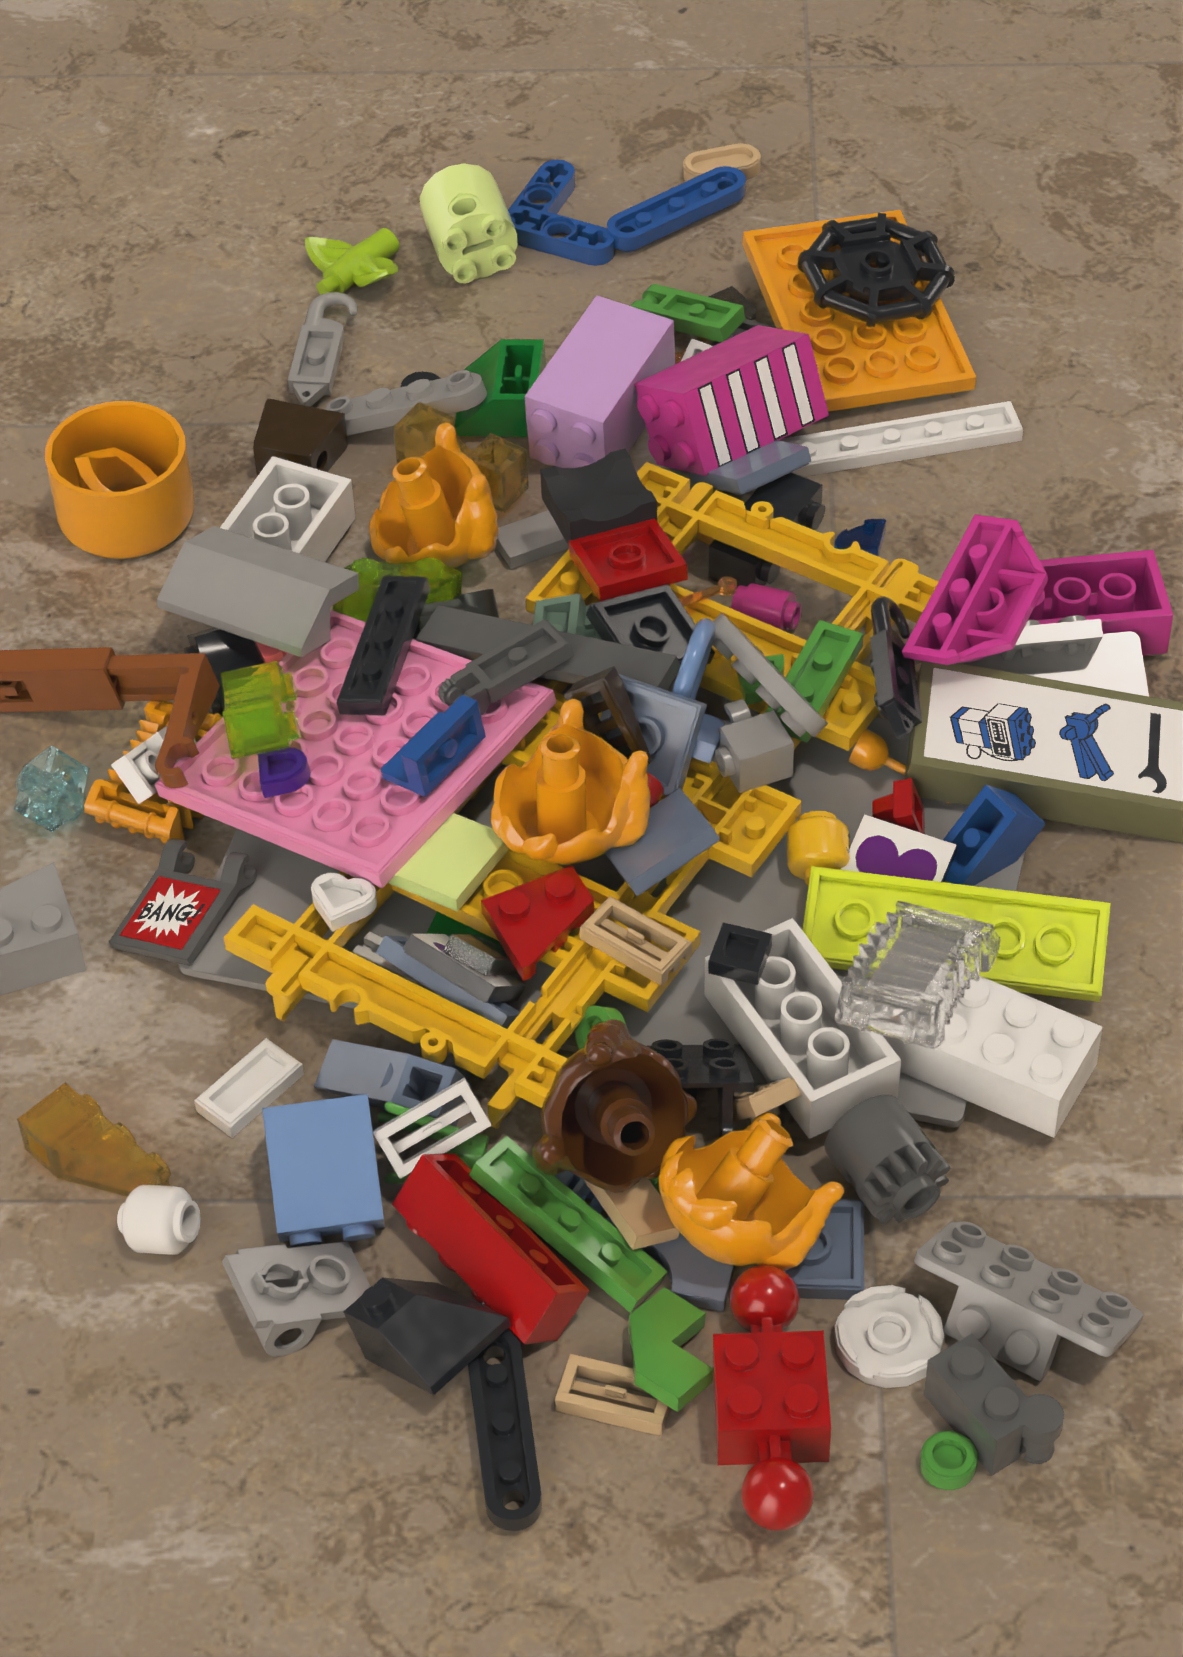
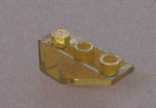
M66 1082L17 1118L25 1150L58 1179L126 1197L140 1185L170 1186L169 1177H171V1171L165 1161L155 1152L147 1154L137 1145L133 1134L125 1125L120 1122L114 1125L103 1115L100 1106L90 1095L86 1093L79 1095Z

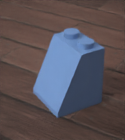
M368 1094L262 1108L276 1228L280 1242L290 1241L291 1248L322 1244V1236L343 1234V1240L345 1241L364 1240L375 1236L374 1229L385 1228Z

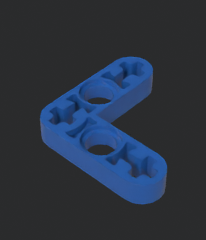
M558 159L545 162L508 209L517 232V244L588 265L597 266L610 262L615 254L614 238L609 235L607 228L557 214L575 189L574 166L565 160ZM535 200H547V201H549V202L544 203V204L531 203L532 201H535ZM558 233L568 235L563 238L551 237V235Z

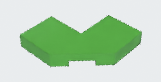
M663 1287L629 1315L628 1330L633 1355L634 1382L636 1386L678 1412L713 1383L714 1369L680 1348L705 1327L706 1313Z

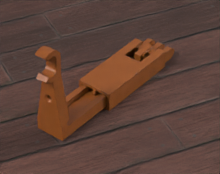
M112 647L0 650V712L123 710L126 701L174 700L165 738L155 762V769L166 787L180 788L188 785L183 771L179 767H173L175 762L181 757L193 758L200 754L195 745L194 738L207 716L220 687L205 653L115 655Z

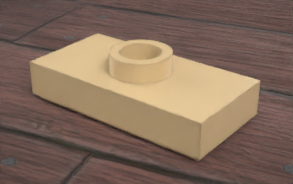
M788 1077L754 1087V1092H743L734 1096L733 1122L749 1118L752 1124L759 1115L765 1112L779 1115L781 1112L778 1106L801 1096L795 1079Z

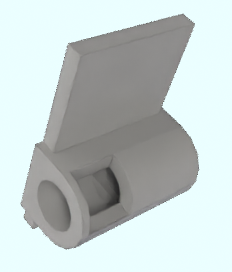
M348 1241L287 1248L285 1244L238 1249L236 1254L225 1255L222 1261L266 1353L271 1356H285L300 1350L311 1340L321 1320L344 1318L343 1311L353 1304L366 1289L371 1287ZM300 1328L302 1333L296 1340L282 1345L278 1336L287 1330Z

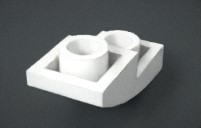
M167 726L111 764L138 804L157 792L155 783L160 777L155 769V762L164 741Z

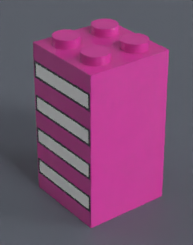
M760 325L634 384L638 395L637 408L645 421L649 435V451L656 460V464L702 476H707L708 472L829 416L809 334Z

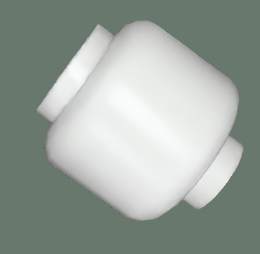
M140 1185L132 1190L126 1201L120 1206L117 1215L118 1228L123 1233L127 1245L134 1252L167 1255L179 1254L187 1248L189 1243L195 1240L199 1232L201 1220L197 1203L192 1201L191 1196L184 1188L160 1185Z

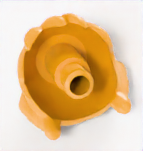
M447 422L442 423L437 427L435 446L423 455L422 458L409 457L403 459L394 467L392 475L395 480L390 482L382 492L379 510L376 508L369 522L372 548L379 558L386 560L387 565L391 568H407L419 573L442 572L461 566L471 559L486 558L496 548L499 527L488 480L482 474L478 465L471 458L460 452L453 425Z
M577 699L566 701L560 709L557 724L542 738L530 760L522 767H518L516 764H509L496 778L494 804L491 808L490 818L494 833L514 852L527 854L534 860L561 865L576 864L597 858L611 848L632 846L645 834L650 817L651 795L648 787L647 753L639 750L633 752L629 759H627L604 739L584 729V711L581 701Z
M771 1112L759 1115L746 1129L731 1131L701 1148L694 1149V1135L678 1138L669 1145L663 1156L658 1178L660 1195L667 1214L673 1225L692 1246L717 1262L735 1266L752 1264L771 1265L783 1271L797 1267L803 1262L808 1252L818 1240L825 1221L830 1215L831 1208L844 1194V1187L838 1182H828L818 1189L810 1190L791 1172L781 1157L789 1147H793V1142L790 1134L781 1126L780 1118Z

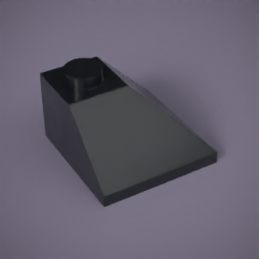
M383 1277L373 1286L366 1289L353 1304L343 1311L365 1359L432 1395H435L511 1326L508 1317L440 1283Z

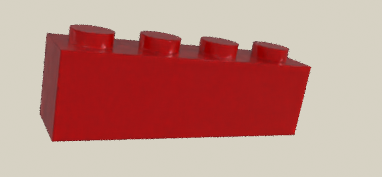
M456 1153L422 1154L392 1203L395 1209L406 1219L407 1227L414 1234L424 1238L438 1253L440 1262L448 1269L456 1272L472 1288L471 1293L478 1302L508 1317L511 1323L508 1329L518 1337L520 1342L531 1344L558 1341L590 1290L515 1214L469 1176L471 1169Z

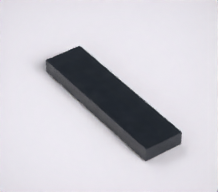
M383 576L336 702L340 714L386 715L430 591L427 577Z

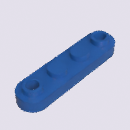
M729 166L717 167L613 215L607 222V231L614 238V248L624 252L634 251L740 201L745 196L746 177L737 168Z

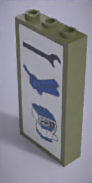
M927 661L921 662L917 686L922 723L913 727L910 731L904 778L913 779L919 797L969 806L985 785H989L1016 794L1042 819L1183 843V702L960 663L945 665Z

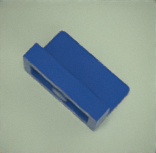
M461 695L444 713L438 712L381 768L383 779L426 797L486 737L477 700Z

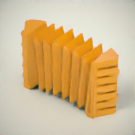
M150 701L144 707L146 720L139 721L141 730H136L137 741L130 740L131 750L168 725L174 702ZM219 713L207 714L195 737L196 742L222 718ZM123 751V755L127 754L130 751ZM112 769L107 770L109 780L99 779L94 781L84 804V812L95 816L94 819L97 823L107 822L113 828L123 827L132 834L139 832L148 839L155 837L164 844L169 839L185 840L183 828L194 829L192 817L204 818L203 814L160 797L158 792L138 804L116 771Z

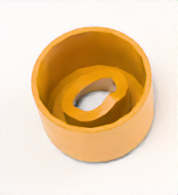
M134 401L105 402L72 414L61 422L50 435L45 447V461L56 516L63 534L78 548L104 558L127 559L140 557L156 552L172 543L190 523L194 512L195 499L185 435L176 419L164 410L150 404Z

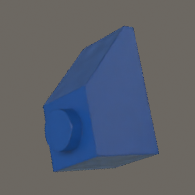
M985 785L943 839L957 845V853L946 880L953 884L974 886L1017 862L1046 823L1016 794Z

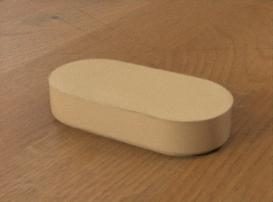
M743 143L693 152L683 161V178L685 181H688L714 168L729 166L739 169L744 173L746 179L756 176L760 171L761 154L755 147Z

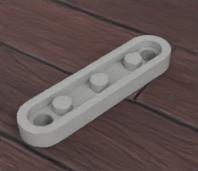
M461 370L446 378L432 381L420 379L405 387L391 390L379 388L368 395L354 398L338 397L330 401L326 405L325 410L345 413L348 436L468 410L480 404L486 398L487 391L479 374Z
M721 613L713 621L716 627L713 646L728 660L733 655L738 658L732 664L733 668L751 685L757 680L761 683L755 691L775 711L780 706L786 710L780 718L795 734L801 737L807 731L811 736L815 737L828 724L826 720L747 636Z

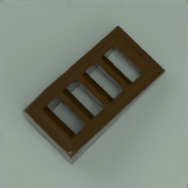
M615 666L579 680L564 694L566 701L570 699L581 701L584 711L583 727L585 730L601 737L615 749L628 745L632 752L624 755L627 759H629L633 752L641 750L647 753L648 764L652 762L628 694ZM600 691L603 698L593 702L591 694ZM610 709L613 716L601 721L598 714ZM619 727L622 734L608 740L605 733Z

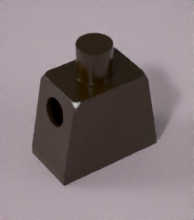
M268 398L264 405L253 445L257 475L260 474L272 456L328 472L348 446L345 413Z

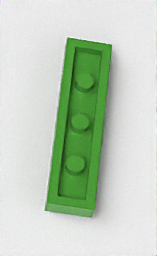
M507 1135L474 1163L469 1173L473 1180L630 1313L662 1283L668 1272L641 1248L632 1250L616 1227L554 1175H548L541 1171L533 1157Z

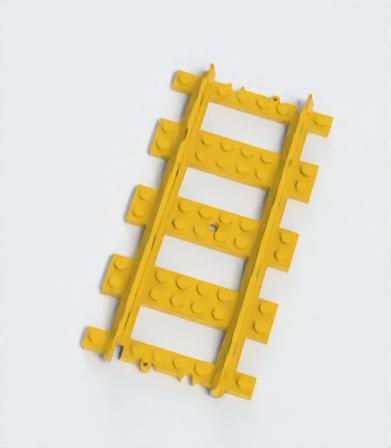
M646 462L638 470L637 475L644 487L651 491L656 498L657 522L681 556L693 542L697 541V533L699 532L853 597L832 624L857 632L865 624L866 634L863 637V647L823 715L828 724L815 736L846 751H850L880 712L874 701V694L876 693L875 676L871 667L862 664L872 651L870 637L874 636L871 618L873 601L880 596L888 597L898 605L906 619L917 623L939 581L919 574L918 565L905 559H895L889 566L888 560L861 550L857 541H854L847 549L834 548V532L819 533L783 517L773 518V506L768 502H756L752 505L751 511H748L743 501L717 490L713 493V486L710 484L699 482L690 490V479ZM569 549L526 596V611L534 614L536 601L578 593L581 594L586 606L599 602L571 559ZM670 585V588L695 624L704 618L714 621L723 613L764 656L784 654V677L787 676L807 642L805 639L680 586ZM891 619V626H893L894 621ZM712 645L715 654L711 663L706 665L700 687L732 701L743 699L737 671L732 666L738 658L733 655L728 660ZM540 677L530 681L554 690L556 704L453 813L459 814L503 764L506 766L516 764L518 767H522L530 760L542 738L557 724L560 709L566 702L564 695L561 693L570 683ZM763 700L747 706L763 714L769 705ZM791 737L795 749L801 740ZM691 758L682 791L711 824L720 840L666 877V884L668 885L658 898L653 897L651 893L660 882L641 895L636 896L626 881L615 892L581 875L579 877L594 899V912L611 896L691 941L692 954L686 960L680 959V967L674 973L669 971L668 980L661 986L581 940L580 928H576L569 933L568 940L556 952L549 950L539 960L556 969L541 986V997L536 1003L529 1001L508 1029L344 949V947L352 937H355L394 891L498 940L482 914L481 900L564 868L555 863L534 860L527 854L517 853L511 849L507 851L458 912L389 883L383 888L374 885L377 905L373 913L336 930L329 939H325L323 936L330 928L315 908L314 903L308 907L294 924L253 904L223 937L225 950L272 973L266 980V990L273 996L276 1018L282 1021L286 1020L289 1013L307 992H310L328 1001L331 1012H336L343 1003H357L358 1005L354 1008L355 1023L357 1025L370 1022L412 1044L420 1043L423 1059L440 1064L446 1059L447 1052H450L454 1056L456 1066L482 1079H485L498 1062L500 1067L508 1071V1078L487 1104L491 1127L498 1129L500 1123L520 1098L542 1108L557 1071L567 1060V1058L557 1054L558 1050L583 1020L587 1008L594 1006L604 992L647 1013L650 1011L701 944V931L665 915L708 859H712L752 878L787 833L789 827L800 816L802 801L767 785L739 793L729 776H722L716 762L711 761V763ZM662 795V797H661V799L659 800V802H660L661 800H663L664 798H666L667 796ZM342 871L338 873L340 875H343L347 880L356 878ZM607 917V919L625 928L626 930L629 928L626 925L620 923L619 921L613 919L612 917ZM644 936V940L667 953L669 952L668 949ZM552 1020L553 1031L542 1044L537 1043L535 1040Z

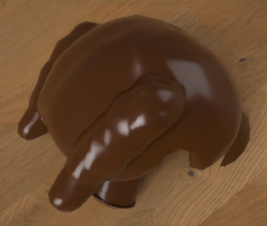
M617 1019L607 1020L591 1028L587 1035L585 1047L570 1056L557 1071L551 1089L543 1102L540 1116L543 1136L533 1145L532 1157L537 1167L545 1174L556 1175L569 1171L606 1191L614 1193L623 1192L638 1183L642 1177L647 1179L659 1177L663 1156L674 1140L686 1136L685 1126L696 1115L697 1102L694 1097L682 1089L681 1079L677 1071L664 1056L633 1040L625 1023Z

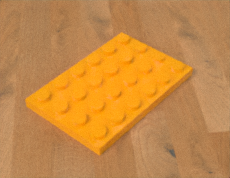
M901 210L880 212L886 213V218L908 226ZM878 213L830 220H835L836 222L840 223L846 221L877 217ZM830 220L743 232V248L775 327L809 334L828 412L975 389L977 377L940 297L932 306L931 315L924 319L910 317L875 323V327H866V322L829 307L822 309L815 304L814 292L805 273L798 268V257L801 252L809 249L822 232L823 224ZM890 238L891 241L900 244V241ZM839 245L831 246L828 252H835L837 248L840 251L841 247ZM918 254L921 262H924L922 256ZM876 264L870 265L873 268H878ZM822 269L827 282L835 279L832 270ZM919 280L915 287L922 292L930 281ZM847 292L843 293V295H846V296L849 297V293H847ZM900 298V299L882 301V302H878V303H877V306H878V305H884V304H890V303H896V302H902V301H904V300H903L902 298Z

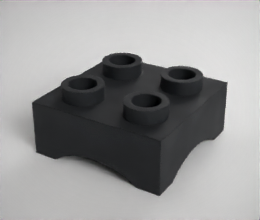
M625 448L612 451L597 462L583 467L561 468L552 466L540 469L542 500L568 546V541L654 518L657 521V500L653 493L647 490L640 481L631 457Z

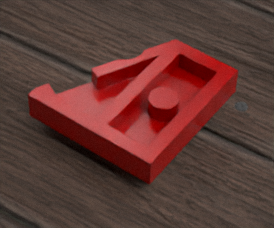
M571 865L481 900L482 914L520 977L525 981L536 973V964L549 950L556 952L568 940L569 933L576 928H580L594 913V899Z

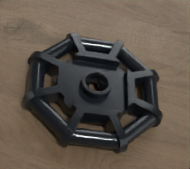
M878 213L877 217L840 223L830 220L823 224L822 232L809 249L799 254L797 263L800 271L805 273L814 292L815 304L822 309L829 307L866 322V327H875V323L910 317L926 318L931 315L932 306L943 291L951 287L955 281V271L947 265L937 245L938 237L931 231L922 232L886 218V213ZM890 238L900 241V244L891 241ZM839 245L841 247L840 251L837 248L835 252H828L831 246ZM918 254L924 256L927 262H921ZM876 264L878 268H873L870 265ZM822 269L832 270L835 279L827 282ZM919 280L930 281L922 292L915 287ZM845 292L849 293V297L846 296V295H843V293H845ZM900 298L904 300L902 302L877 306V303Z

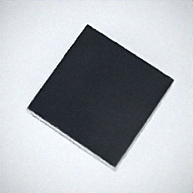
M723 922L708 961V974L758 985L772 948V934Z

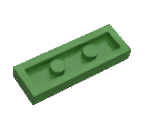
M819 620L785 677L822 717L863 647V633ZM768 706L766 712L773 711L774 709ZM780 706L775 713L789 736L808 743L811 735L807 731L799 737L782 721L780 716L786 710Z

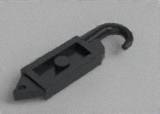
M880 596L873 601L871 606L874 636L870 637L872 650L870 667L875 676L876 693L874 694V701L880 713L889 719L894 733L899 740L907 736L913 727L922 723L914 659L903 657L902 650L905 644L891 627L892 619L901 637L907 639L910 632L906 618L892 599Z

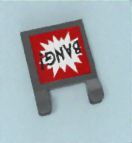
M169 839L163 847L158 869L109 940L112 948L191 966L238 892L255 881L257 877L256 868L245 865L249 861L248 854L241 852L230 853L225 861L221 880L217 881L185 874L194 866L195 857L192 853L183 852L187 847L186 841Z

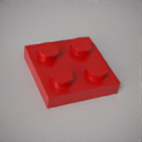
M655 518L568 541L571 559L599 602L667 584L670 586L671 584L688 580L686 562Z

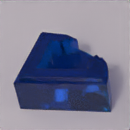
M886 519L864 520V525L849 531L844 529L837 536L834 548L847 549L854 541H857L861 550L879 557L886 531Z

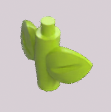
M381 228L354 246L334 239L320 237L305 238V248L311 261L323 272L324 279L316 285L321 295L329 292L343 293L354 283L358 287H363L399 272L398 265L388 259L399 251V241L393 232L387 228Z

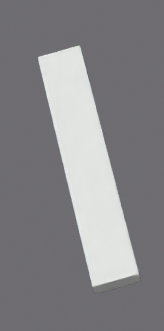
M1011 401L782 438L779 441L808 447L811 462L792 472L806 477L1022 441L1023 428Z

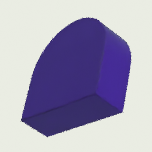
M280 748L258 753L260 786L264 798L294 792L308 782L311 771L306 755L301 750L296 748Z

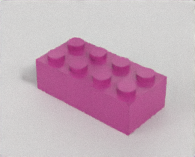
M1154 550L1039 560L1047 573L1048 582L1028 620H1037L1041 625L1058 623L1062 618L1075 615L1084 616L1086 620L1101 619L1103 634L1136 633L1140 638L1142 656L1166 654L1168 652L1173 611Z

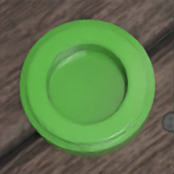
M954 1431L935 1433L923 1444L920 1459L921 1472L931 1485L939 1489H960L969 1484L975 1475L978 1458L977 1450L971 1440L961 1433Z

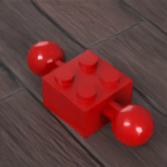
M758 1265L744 1271L734 1282L730 1293V1307L733 1316L750 1333L713 1334L712 1368L714 1369L713 1388L718 1465L755 1464L748 1471L742 1483L741 1499L743 1507L750 1519L760 1527L772 1531H784L800 1524L807 1517L813 1505L814 1488L811 1478L798 1463L829 1462L831 1416L824 1330L783 1332L793 1322L799 1309L800 1298L794 1280L782 1269L771 1265Z

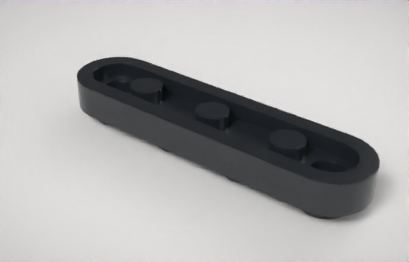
M506 1329L468 1364L486 1513L490 1521L497 1527L507 1531H519L528 1528L539 1518L542 1510V1496L521 1344L518 1337L512 1331ZM491 1358L503 1360L500 1364L491 1365L487 1363ZM513 1501L523 1504L521 1508L515 1510L505 1508L506 1504Z

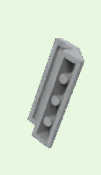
M213 526L184 542L157 598V608L303 657L331 640L330 606L359 590V578L357 572Z

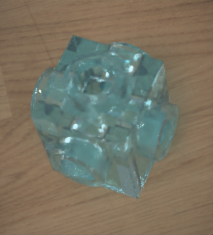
M49 746L23 766L22 771L19 773L15 783L18 792L14 810L50 832H54L68 820L74 821L84 810L86 801L84 793L90 768L56 747Z

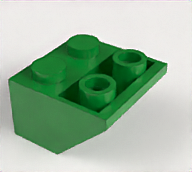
M501 339L464 369L481 376L487 396L477 406L456 412L454 425L456 436L528 437L524 396L547 366L544 339Z

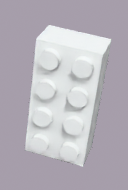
M272 456L220 528L325 562L355 520L352 481L345 477Z
M793 918L762 931L772 934V948L758 985L708 974L710 955L705 957V997L768 1083L788 1077L795 1079L801 1096L784 1103V1105L809 1139L831 1129L847 1111L869 1098L879 1095L898 1097L901 1069L900 1057Z
M914 949L870 1018L900 1057V1072L1053 1138L1056 1136L1097 1065L1103 1028L1100 1025Z

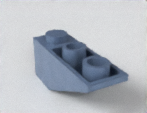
M332 1039L314 1087L342 1097L368 1094L369 1106L385 1110L384 1106L387 1102H393L411 1109L463 1079L464 1076L455 1068L411 1054ZM460 1095L427 1115L437 1118L465 1102V1100ZM459 1119L450 1124L453 1126H457Z

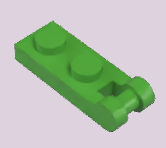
M658 284L650 285L643 292L642 300H636L630 305L631 307L674 320V331L718 342H724L746 320L743 305Z

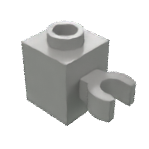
M743 699L724 704V709L730 720L724 721V726L720 727V748L715 750L716 763L722 776H729L739 793L792 777L794 742L775 711H769L752 717Z

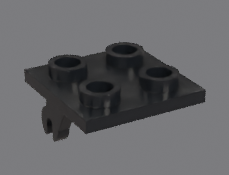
M665 1039L657 1040L652 1043V1046H647L664 1056L674 1066L681 1079L682 1088H718L719 1138L734 1131L733 1092H754V1080L740 1044H733V1042L725 1039H709L704 1041L703 1045H682L678 1041Z

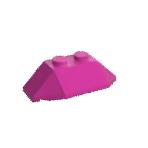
M976 514L973 516L902 650L904 658L950 665L978 661L1014 648L1048 582L1047 573L1017 520Z

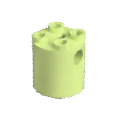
M466 163L448 166L435 173L423 187L420 195V210L438 259L444 269L452 274L457 282L465 284L474 279L488 277L500 270L510 268L516 261L517 232L498 184L492 174L479 165Z

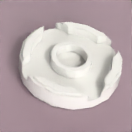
M894 1285L870 1287L853 1295L844 1305V1310L837 1318L834 1331L837 1356L847 1371L864 1383L883 1388L905 1387L926 1378L927 1361L942 1351L944 1342L941 1317L930 1301L919 1294L917 1298L912 1294L905 1293L906 1288Z

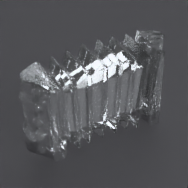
M897 901L896 914L887 912V924L876 922V933L870 932L867 934L868 944H859V956L855 955L853 957V967L848 968V976H845L842 980L835 1012V1022L858 1028L861 1032L869 1031L902 1040L904 1044L913 1043L935 1049L941 1046L945 1040V1025L950 1024V1018L953 1017V1008L957 1007V997H964V989H970V980H980V971H990L997 956L1001 939L995 932L994 925Z

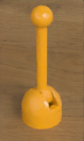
M866 729L858 739L850 755L849 763L869 771L879 769L885 765L905 776L906 765L889 757L886 741L880 735Z

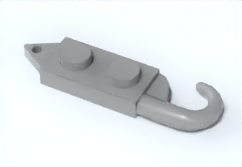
M339 292L322 294L315 298L308 308L305 323L301 326L288 377L289 393H294L301 405L311 407L323 395L331 396L345 339L343 326L339 322L323 318L325 310L333 305L346 306L349 309L350 315H357L358 306L355 300L347 294Z

